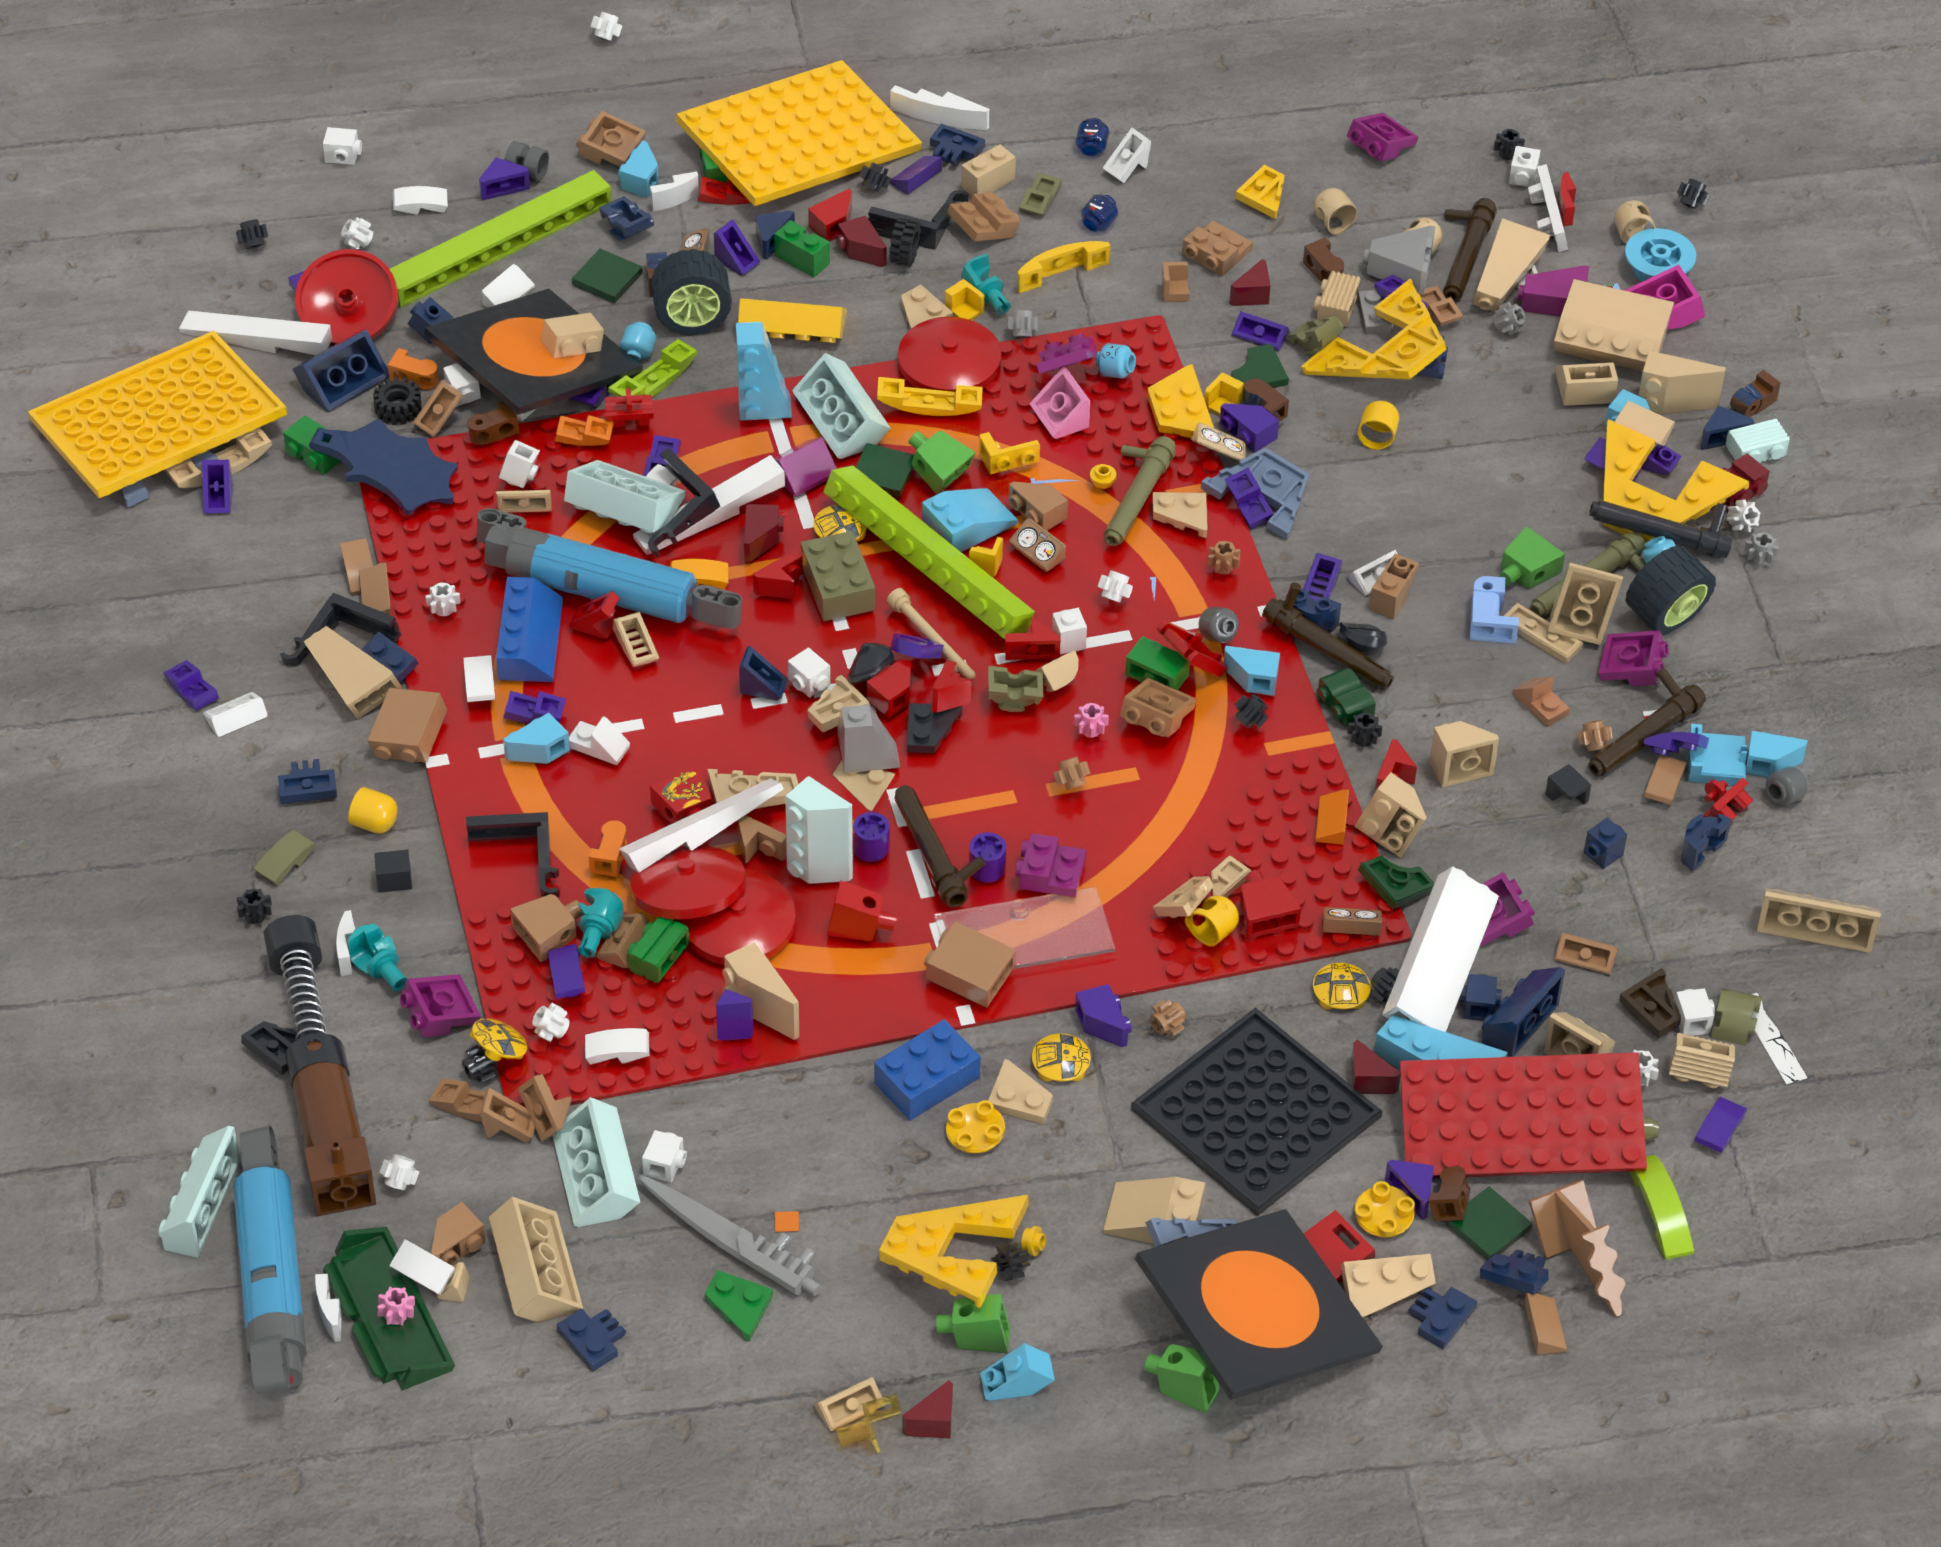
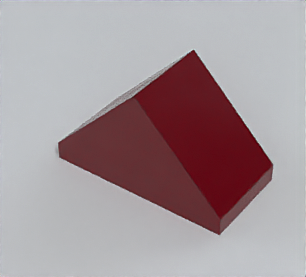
M1261 259L1231 285L1229 304L1232 306L1269 304L1271 285L1267 262L1264 259Z
M1358 1039L1353 1042L1351 1057L1353 1087L1361 1094L1397 1093L1399 1091L1400 1072Z
M948 1380L902 1415V1433L910 1437L951 1438L953 1383Z

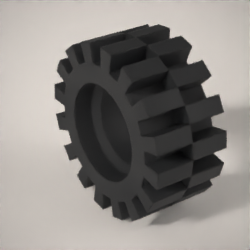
M901 217L897 219L890 241V262L912 266L919 247L920 221Z
M394 377V381L391 382L390 379H386L385 384L380 382L378 388L375 387L374 389L375 413L380 420L384 419V423L388 424L389 421H392V425H397V421H401V425L406 424L405 420L407 419L409 422L414 421L413 416L417 417L422 410L419 387L412 380L408 382L407 378H402V381H399L398 377ZM396 399L405 400V401L400 402V403H392V402H390V401H393V400H396Z

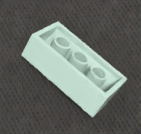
M826 353L823 354L792 390L839 459L863 452L867 443L877 445L891 429L847 364Z
M596 460L568 471L564 501L574 504V507L577 509L591 510L596 512V515L599 517H610L618 520L619 524L633 525L639 527L644 533L652 534L662 529L671 521L683 501L686 491Z
M808 776L785 796L787 869L793 876L800 877L809 884L840 882V880L850 881L853 878L852 804Z
M590 1097L566 1117L563 1128L553 1135L572 1220L576 1227L621 1219L640 1203L617 1107Z
M226 1126L203 1137L199 1148L193 1150L191 1166L188 1172L185 1171L183 1173L179 1193L172 1197L167 1220L163 1219L159 1227V1237L162 1238L165 1251L199 1258L241 1162L235 1128L233 1126Z

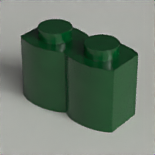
M1345 668L1319 678L1317 696L1321 703H1325L1331 709V714L1335 721H1339L1344 727H1348V723L1353 721V715L1358 716L1366 712L1375 716L1376 703L1374 698L1361 685L1358 677L1350 668Z

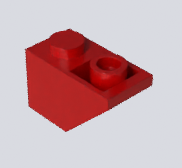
M847 189L808 208L809 228L816 235L829 242L836 239L838 224L850 220L852 191Z
M906 655L902 659L896 660L888 668L867 681V700L887 718L892 717L909 705L912 657Z

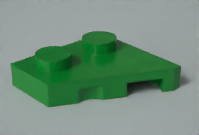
M719 1270L716 1271L705 1292V1301L714 1310H718L727 1323H733L742 1332V1337L749 1342L773 1298V1289Z

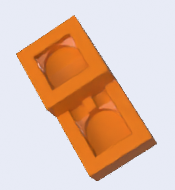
M589 415L586 422L560 416L555 441L581 446L609 444L614 422H606L605 419Z

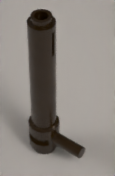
M1479 199L1474 203L1471 211L1445 209V219L1467 221L1465 235L1443 289L1446 299L1451 297L1453 301H1457L1462 298L1485 235L1490 231L1497 213L1496 205L1491 199Z
M1291 583L1284 601L1272 598L1267 603L1262 616L1266 618V622L1270 625L1279 626V630L1286 635L1291 634L1342 667L1350 668L1356 676L1379 690H1387L1392 684L1394 676L1391 675L1390 670L1305 618L1302 612L1294 607L1301 590L1300 584Z
M1665 667L1662 668L1656 675L1672 696L1666 700L1665 705L1591 757L1588 763L1591 773L1595 776H1604L1644 747L1645 738L1662 734L1677 722H1683L1692 713L1700 710L1703 707V703L1706 702L1704 691L1695 684L1680 689Z
M907 785L897 788L894 800L932 874V882L942 902L952 908L961 906L968 898V889L964 881L985 866L986 861L979 855L958 871L957 867L952 865L915 790Z

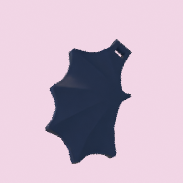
M376 419L352 432L318 428L309 443V447L312 450L340 460L351 470L345 473L346 481L364 482L384 492L400 506L405 515H411L418 507L429 502L453 503L454 497L449 488V480L458 471V464L435 456L426 438L399 436L389 430L380 419Z

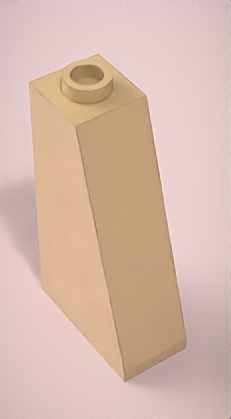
M1502 218L1472 304L1479 306L1483 310L1497 311L1499 305L1504 303L1544 253L1550 235Z
M327 626L315 632L304 641L357 720L381 704L389 688L403 689L391 670Z

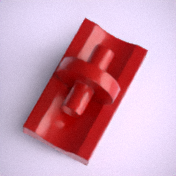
M625 388L626 396L605 397L606 422L613 421V428L622 427L625 425V420H635L637 425L646 426L649 425L650 419H654L652 394L631 395V388Z
M1741 778L1727 791L1726 787L1728 784L1724 780L1720 782L1710 780L1705 784L1706 795L1704 798L1707 802L1714 801L1716 803L1711 806L1703 817H1718V814H1722L1731 818L1732 822L1737 814L1727 804L1731 803L1740 813L1747 808L1753 801L1744 790L1749 783L1744 778Z

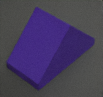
M496 157L479 178L482 201L529 190L528 168Z
M734 219L714 232V255L722 261L724 266L742 276L760 263V260Z
M202 460L203 513H231L233 480L230 460Z
M1390 1160L1386 1166L1385 1181L1390 1186L1401 1189L1407 1196L1412 1198L1415 1203V1213L1424 1220L1428 1215L1434 1166Z

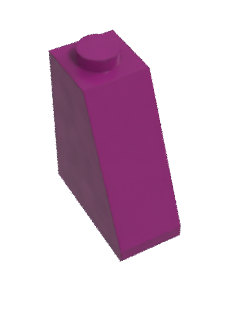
M1584 265L1526 275L1525 285H1519L1517 300L1522 301L1521 308L1524 312L1561 316L1573 280L1587 282L1589 266Z

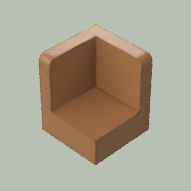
M1188 262L1162 263L1161 287L1163 302L1189 301Z

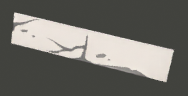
M1761 1001L1759 1013L1753 1012L1752 1014L1753 1018H1757L1755 1032L1787 1085L1807 1079L1806 1074L1764 1003Z

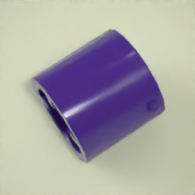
M866 812L859 815L853 823V850L855 855L869 862L885 858L890 849V824L888 819L877 812Z
M985 832L976 835L970 842L969 863L980 855L986 861V865L972 876L981 882L997 881L1004 875L1006 869L1005 840L995 833Z

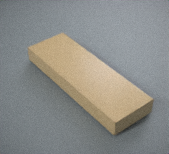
M1519 603L1514 605L1504 615L1507 617H1519L1517 635L1565 664L1582 650L1583 642L1575 638L1548 632L1549 622Z

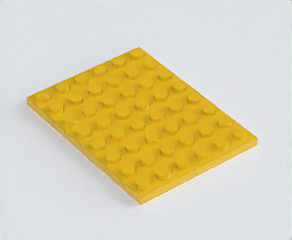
M843 60L676 113V122L714 161L719 169L754 206L861 171L863 166L869 168L872 162L879 165L922 150V141Z
M215 331L28 411L31 422L98 498L110 495L119 489L135 484L137 481L157 474L164 469L182 463L191 457L288 415L286 406Z

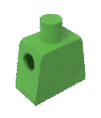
M917 431L908 441L916 449L911 462L912 467L936 494L942 492L970 468L975 455L972 449L943 431L936 432L929 439Z
M1526 527L1504 550L1501 564L1502 572L1499 573V577H1505V585L1507 586L1517 581L1525 588L1531 589L1562 572L1565 553Z
M1002 1294L987 1295L981 1308L976 1307L975 1301L967 1297L957 1298L954 1301L952 1315H937V1333H954L958 1348L1008 1353L1010 1324Z
M1172 1344L1168 1346L1162 1357L1150 1354L1146 1359L1145 1371L1158 1375L1160 1391L1164 1395L1204 1413L1207 1412L1219 1391V1384L1196 1349Z

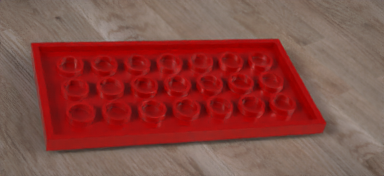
M1639 1052L1400 1061L1405 1162L1433 1165L1432 1178H1440V1173L1452 1166L1464 1168L1466 1177L1647 1170Z

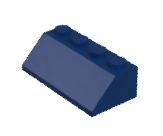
M507 577L496 656L498 680L553 682L563 597L535 578Z

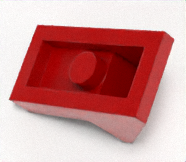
M794 550L753 573V592L759 596L793 599L794 580L803 574V556L797 550Z
M611 591L580 606L568 626L580 632L604 639L608 638L613 630L614 619H616L613 616L616 611L614 607L620 598Z
M1031 618V633L1005 634V660L1060 658V636L1035 618Z
M945 662L933 687L932 712H941L970 703L972 681L960 678V674L956 673L957 662Z
M1392 739L1377 777L1376 790L1390 773H1393L1408 784H1415L1417 766L1398 740Z

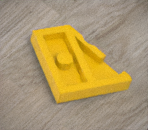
M1263 165L1236 191L1235 199L1276 219L1285 175Z

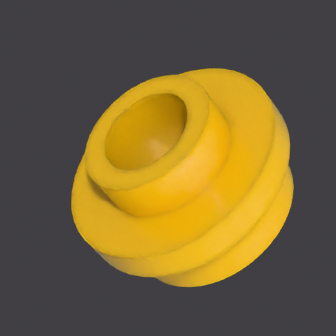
M1096 465L1090 471V479L1098 488H1109L1116 480V470L1110 465Z
M1033 1226L1024 1230L1021 1247L1022 1250H1027L1030 1256H1037L1045 1248L1046 1235L1042 1233L1040 1226Z

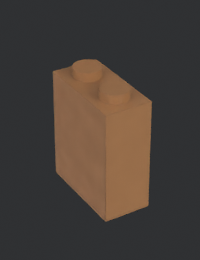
M389 688L367 740L375 757L383 760L395 759L410 763H426L447 712L441 694Z
M955 921L949 930L945 929L941 934L936 950H931L928 953L924 965L927 966L926 979L987 1008L1015 967L1016 949Z

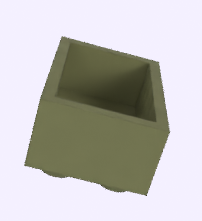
M853 531L801 542L803 571L823 621L875 610V586Z

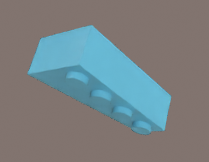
M736 323L740 420L792 418L790 393L785 386V380L782 373H780L777 359L772 352L763 323Z
M1392 1015L1376 1034L1374 1053L1399 1070L1400 1061L1507 1057L1508 1052Z

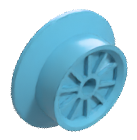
M1653 228L1634 234L1626 244L1625 256L1628 263L1633 267L1635 276L1643 282L1678 264L1686 274L1695 264L1696 250L1693 244L1683 235L1668 229Z

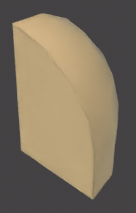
M1075 650L1035 670L1043 672V684L1047 687V692L1056 691L1075 678L1078 671V657Z

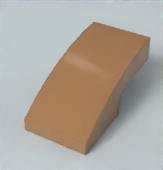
M1437 285L1425 289L1424 295L1419 294L1421 300L1428 303V312L1435 324L1443 326L1463 318V314L1451 297L1446 299Z
M366 538L340 543L351 596L361 594L359 571L373 566Z
M1660 755L1644 797L1671 805L1677 794L1687 762Z
M442 1078L431 1095L429 1102L431 1105L448 1113L482 1122L480 1111L485 1091L471 1090L466 1081Z

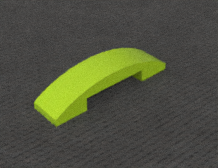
M677 339L661 350L660 360L632 379L627 375L611 385L608 388V392L615 396H626L625 388H631V395L652 394L653 397L674 382L697 356V350Z
M1656 1155L1646 1156V1171L1629 1172L1635 1187H1640L1656 1226L1655 1237L1663 1257L1666 1260L1694 1254V1248L1688 1223L1673 1182Z

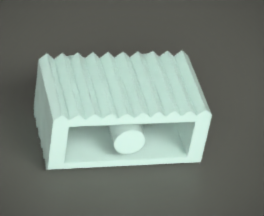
M1772 419L1729 430L1726 447L1735 460L1748 453L1761 463L1767 459L1770 461L1771 459L1776 460L1784 457L1787 454L1790 439L1784 429H1782V426H1780V422L1777 419Z

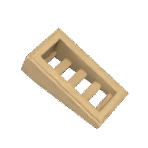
M640 612L614 619V633L633 667L659 660ZM632 629L636 630L635 632H631L628 634H626L625 632ZM640 637V639L629 641L631 638ZM644 644L645 646L634 650L632 648L634 646ZM647 651L649 653V655L642 656L639 658L636 657V655L640 653H644Z

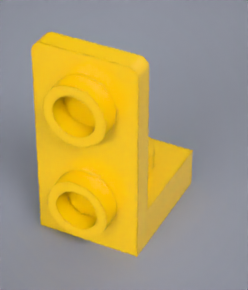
M988 432L979 435V454L989 473L994 474L1038 462L1040 458V444L1038 440L1001 449L997 441L994 442Z

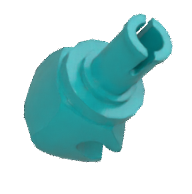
M983 254L969 260L963 267L961 278L984 294V303L989 302L998 315H1003L1000 309L1004 313L1008 312L1011 304L1001 293L1004 287L1003 282L996 275L987 279L990 270L988 255Z
M605 888L586 889L584 895L587 902L591 905L578 904L583 914L579 922V928L584 933L581 944L578 947V953L587 958L589 956L591 958L595 957L600 939L610 937L611 933L615 932L620 926L624 916L623 902L620 897Z
M375 924L362 925L356 928L347 940L350 959L354 965L372 978L383 977L394 992L404 989L408 978L396 966L399 956L396 953L391 937L389 935L385 937L382 930Z

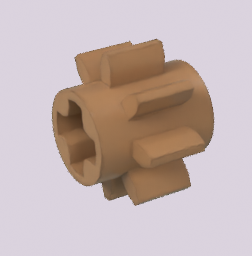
M1219 541L1215 548L1209 547L1207 565L1213 566L1216 573L1230 574L1233 568H1239L1241 550L1235 549L1232 542Z
M1603 720L1582 723L1583 730L1577 732L1579 745H1586L1587 751L1604 749L1607 747V741L1613 739L1611 726H1604Z
M1077 756L1059 762L1060 770L1053 772L1057 785L1064 783L1067 790L1085 784L1084 776L1091 774L1087 762L1079 763Z
M1161 1000L1152 1006L1154 1013L1151 1014L1150 1023L1157 1033L1174 1036L1184 1029L1182 1023L1185 1022L1186 1013L1178 1002H1171L1170 1000L1165 1002Z

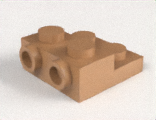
M601 111L596 119H591L586 134L582 133L576 144L579 147L578 155L599 165L603 160H606L621 167L630 158L632 150L636 149L644 140L646 131Z
M993 192L973 194L970 202L950 204L947 211L974 242L1014 238L1020 222L1018 214L1007 208L1004 199L998 198Z
M1212 220L1204 228L1198 226L1183 239L1182 254L1209 270L1224 276L1253 249V242Z
M1147 678L1124 697L1120 716L1130 724L1148 728L1152 734L1169 737L1180 728L1182 718L1194 709L1197 699L1151 678Z

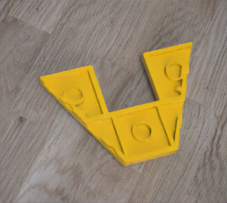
M1409 279L1374 307L1376 316L1403 328V330L1373 354L1336 337L1305 362L1301 368L1304 375L1411 379L1447 349L1412 280Z
M1609 419L1607 421L1604 501L1684 524L1691 519L1695 520L1709 512L1717 503L1723 504L1726 502V498L1743 488L1746 490L1749 487L1748 480L1704 461L1700 462L1676 500L1635 483L1632 480L1653 450L1655 440ZM1603 523L1604 526L1612 530H1615L1621 534L1633 532L1627 529ZM1640 534L1645 544L1654 539V537Z
M1028 1195L896 1216L879 1249L880 1261L888 1265L897 1266L899 1270L907 1274L913 1271L923 1276L924 1282L938 1289H945L955 1297L961 1294L975 1301V1306L981 1308L997 1274V1263L985 1262L980 1259L967 1260L943 1256L954 1233L1013 1239L1029 1206Z

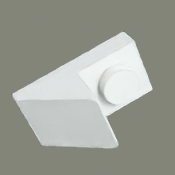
M1131 128L1103 166V169L1125 183L1138 164L1146 169L1151 141Z
M604 716L597 726L580 721L569 736V746L571 749L614 765H618L630 747V742Z

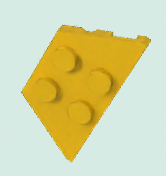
M1193 364L1180 369L1147 388V397L1159 432L1179 434L1183 437L1192 438L1198 423L1214 428Z

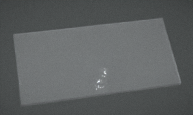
M1096 887L1080 889L1077 891L1076 897L1051 894L935 914V921L940 936L945 929L949 930L956 921L1016 949L1014 969L1115 952V945Z

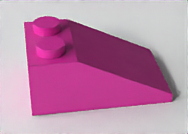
M1679 264L1624 290L1674 302L1667 329L1682 328L1705 317L1701 297Z

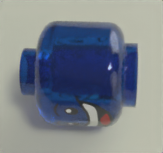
M1098 118L1082 121L1079 124L1075 141L1078 149L1088 156L1102 153L1107 147L1110 132L1108 126Z
M1098 194L1094 195L1081 210L1082 222L1085 227L1093 232L1106 231L1118 217L1116 202L1111 196Z

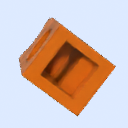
M398 348L388 363L389 379L391 382L394 381V377H398L399 381H402V378H407L408 382L414 381L415 385H418L421 390H432L439 383L437 364L429 359L419 360L409 357L408 350Z
M609 821L602 826L600 848H591L589 869L590 873L618 877L624 858L619 848L627 845L626 827L620 821Z

